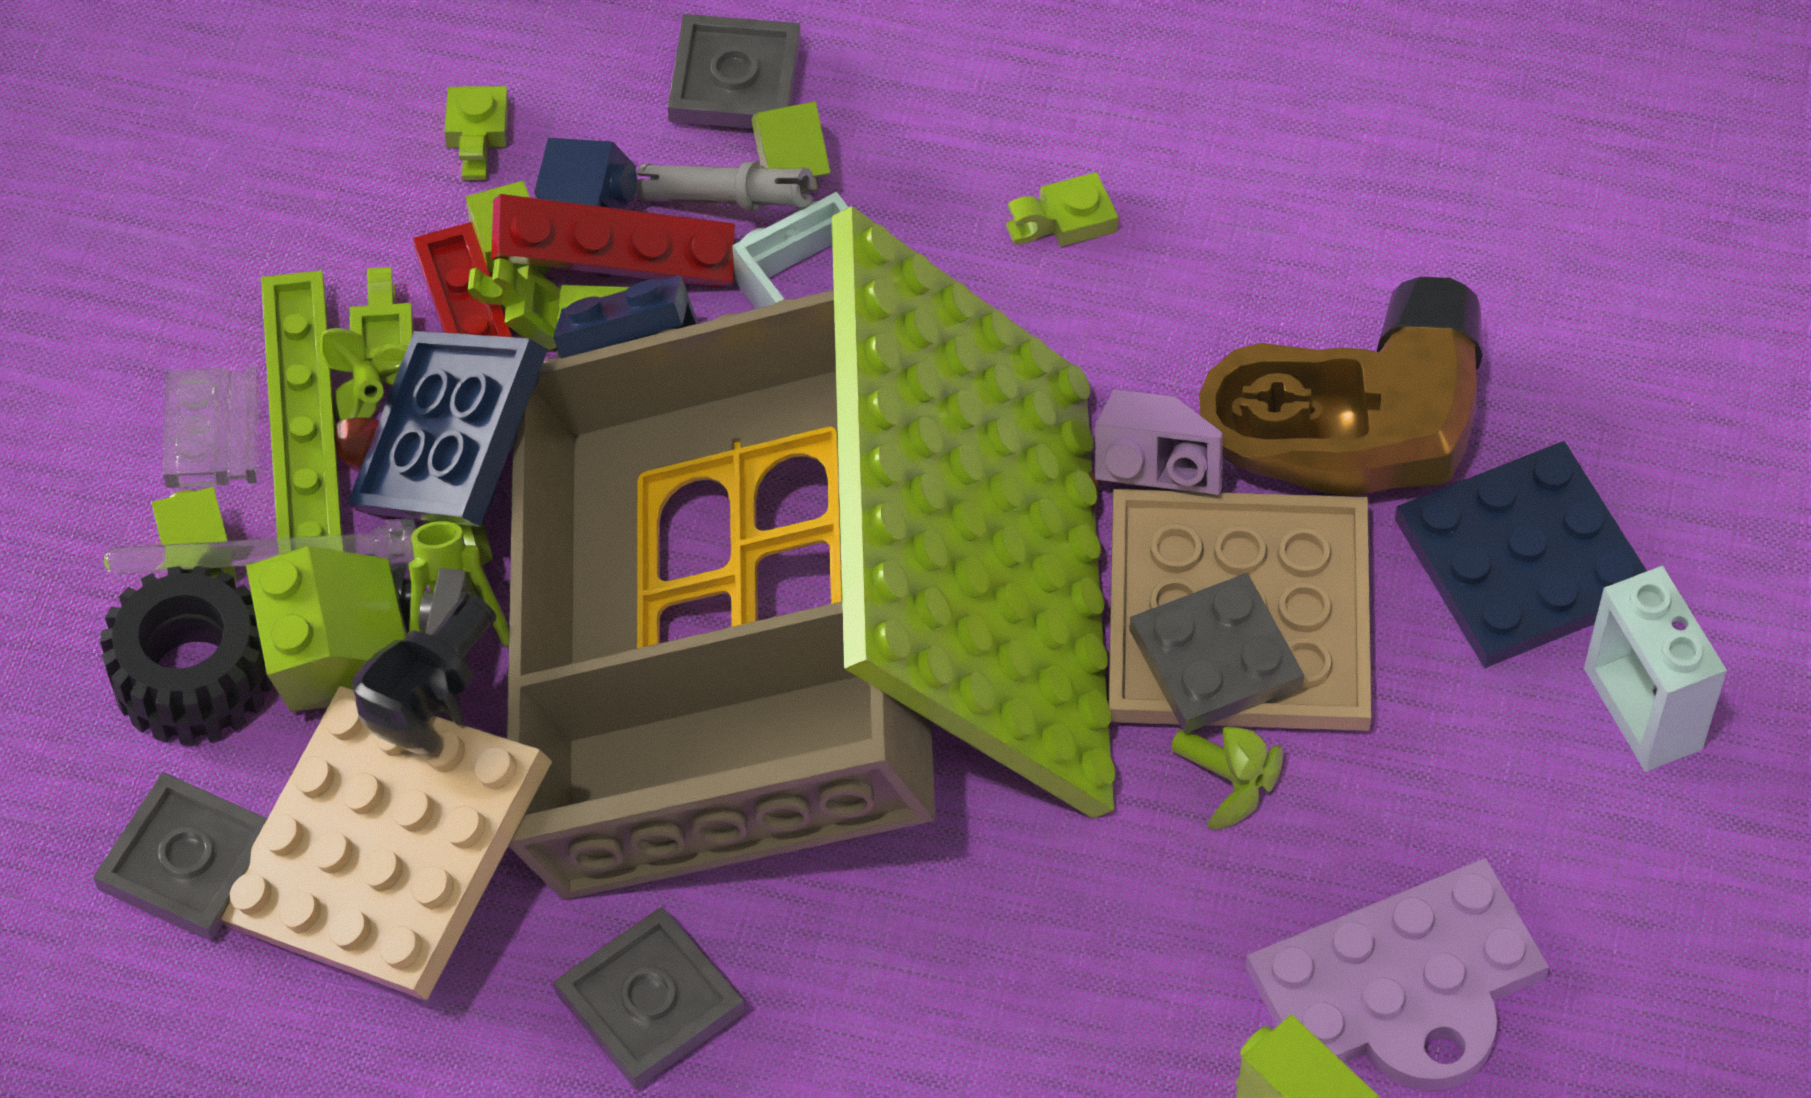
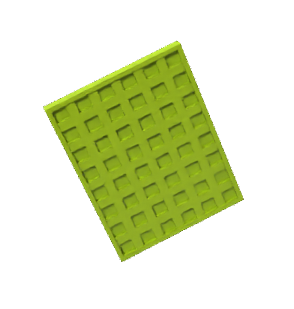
M851 206L832 216L844 669L1092 819L1114 811L1112 783L1115 779V768L1110 754L1109 724L1111 722V711L1107 701L1105 677L1108 657L1103 645L1101 613L1104 610V599L1099 585L1098 557L1100 556L1101 548L1096 535L1095 509L1093 518L1091 506L1097 501V491L1093 480L1089 476V472H1092L1091 450L1093 449L1094 441L1089 428L1087 399L1090 396V385L1086 374L1077 365L1071 364L1046 346L1041 339L1032 336L1011 321L1002 311L996 310L972 293L963 283L957 282L940 270L924 255L915 252L890 234L884 226L876 224Z

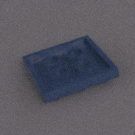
M414 331L347 504L369 514L435 522L448 521L460 525L481 527L484 516L493 503L495 487L508 453L515 445L517 429L528 400L539 382V371L548 349L529 338Z
M1565 441L1401 504L1396 509V523L1484 668L1594 625L1603 589L1647 572Z

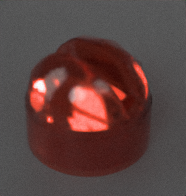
M356 417L336 423L335 443L339 458L348 465H355L361 468L370 444L373 442L379 420Z

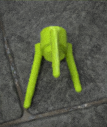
M437 521L417 528L411 536L414 560L408 564L411 578L409 632L413 630L424 632V630H419L421 599L424 591H426V585L430 587L431 592H434L439 568L464 570L469 573L480 599L485 601L495 612L497 618L493 623V627L496 629L502 644L509 647L507 620L482 569L479 548L474 545H465L463 531L456 523Z

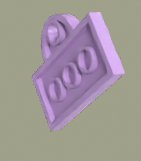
M1486 858L1246 955L1245 969L1276 1026L1292 1014L1343 1063L1366 1054L1372 1064L1392 1081L1405 1087L1423 1091L1449 1089L1472 1078L1484 1066L1492 1050L1497 1029V1013L1494 1001L1546 980L1549 970L1548 964ZM1434 1039H1447L1459 1047L1462 1057L1454 1063L1441 1064L1432 1060L1427 1055L1424 1047Z

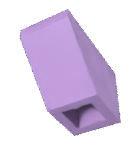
M1115 389L1112 391L1095 423V480L1220 494L1222 489L1223 432L1175 396Z

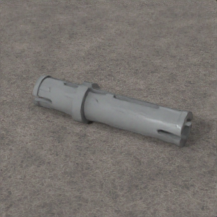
M746 161L740 167L675 166L644 163L638 168L637 174L639 176H650V180L637 179L636 193L640 201L647 203L652 201L738 204L744 210L757 211L763 205H790L806 208L812 202L813 196L801 194L800 190L814 191L815 185L812 172L804 167L798 169L764 168L763 165H759V162Z

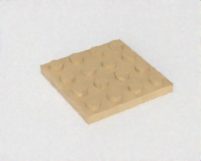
M1113 489L1108 702L1109 710L1111 711V722L1179 724L1129 631L1130 617L1248 573L1305 675L1303 688L1208 725L1369 731L1371 723L1368 497L1220 493L1217 495L1189 491Z
M339 686L251 848V863L245 874L239 877L233 884L230 891V902L220 920L226 927L427 1001L544 779L552 760L540 749L468 726L457 725L455 722L436 716L430 718L428 727L439 743L438 748L432 754H417L378 738L366 728L358 715L354 691Z

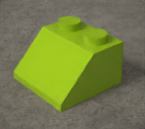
M306 546L246 565L267 676L290 711L333 698L339 686L353 690V677L363 665L382 648L394 640H403L407 634L392 564L388 558Z

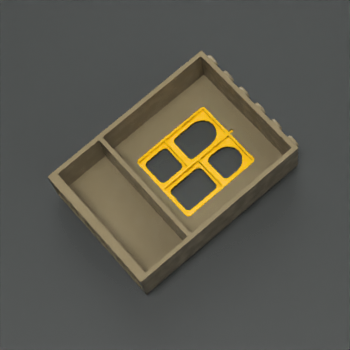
M834 289L798 299H784L774 305L739 314L721 315L715 320L679 329H667L658 332L656 335L565 358H552L543 361L539 371V382L530 395L517 429V439L513 447L507 739L540 749L552 760V763L508 846L562 900L935 821L931 721L844 669ZM792 457H809L818 460L825 467L828 478V509L826 513L816 519L765 531L758 530L756 524V498L758 487L765 475L778 463ZM711 480L722 484L727 490L730 500L731 556L729 562L723 568L670 581L660 580V518L662 509L668 499L682 486L694 481ZM820 543L828 544L830 548L831 604L758 621L757 568L759 562L769 555ZM720 594L731 596L732 627L660 643V616L667 607Z

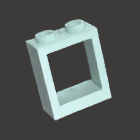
M837 192L817 202L812 201L806 208L799 207L792 215L767 228L751 231L740 242L732 245L735 282L755 309L774 305L778 301L784 300L769 280L770 277L832 246V216L849 208Z
M1663 565L1605 587L1584 670L1642 768L1647 772L1703 750L1727 672L1722 661ZM1676 621L1682 622L1686 625V629L1677 630L1672 626V623Z

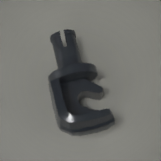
M463 592L432 635L413 630L408 632L403 640H394L375 653L352 680L356 707L362 724L378 738L417 754H432L438 748L439 743L428 727L430 718L436 713L447 712L457 725L462 724L464 720L459 693L465 691L469 686L473 675L463 659L487 628L496 621L497 616L493 609L476 595L472 594L470 596L468 592Z

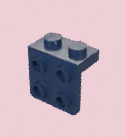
M677 275L663 280L651 279L642 281L625 291L601 298L596 296L583 298L566 308H562L553 338L560 357L565 358L656 335L658 332L667 329H679L698 324L682 277Z

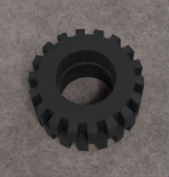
M181 566L167 568V576L157 579L154 573H151L141 578L143 587L137 591L128 587L119 595L122 607H110L105 617L108 629L101 630L100 644L103 650L101 655L118 707L124 716L129 715L132 725L143 733L151 727L154 739L166 743L172 735L179 737L181 745H194L196 736L207 735L209 742L223 738L221 729L230 725L237 731L247 724L244 713L247 711L258 713L265 703L262 692L270 691L272 687V682L266 672L252 596L245 585L236 588L234 577L222 571L213 578L211 577L209 567L195 566L192 573H183ZM206 642L218 646L217 650L209 658L191 667L169 668L158 664L166 653L182 644Z

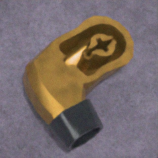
M1417 277L1402 282L1393 290L1377 352L1344 347L1316 350L1268 343H1258L1234 349L1208 372L1199 393L1200 416L1223 432L1222 456L1225 460L1251 473L1283 480L1318 492L1342 496L1368 494L1398 487L1442 485L1451 480L1466 451L1476 409V370L1480 367L1483 357L1481 305L1478 297L1467 285L1452 278Z

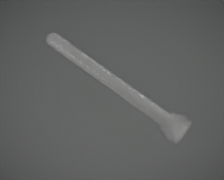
M413 518L386 520L385 526L374 527L373 533L114 547L107 550L104 554L103 564L112 573L165 571L167 568L181 566L182 570L194 569L195 566L209 568L246 566L311 546L388 558L392 564V569L396 570L399 564L408 565L414 560L411 536L416 528Z

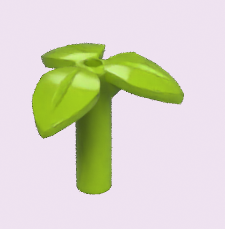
M332 328L324 331L320 336L319 349L329 369L353 373V378L335 390L334 408L339 424L348 435H352L365 427L373 418L379 406V400L384 393L382 383L393 386L408 346L385 344L370 361L366 360L365 343L361 335L348 329Z
M1226 726L1223 728L1224 748L1193 732L1184 734L1181 729L1174 736L1171 749L1174 753L1232 782L1234 792L1221 803L1207 823L1211 830H1221L1242 821L1256 810L1259 802L1258 789L1260 787L1271 792L1282 768L1283 746H1272L1266 755V743L1255 732L1248 729Z

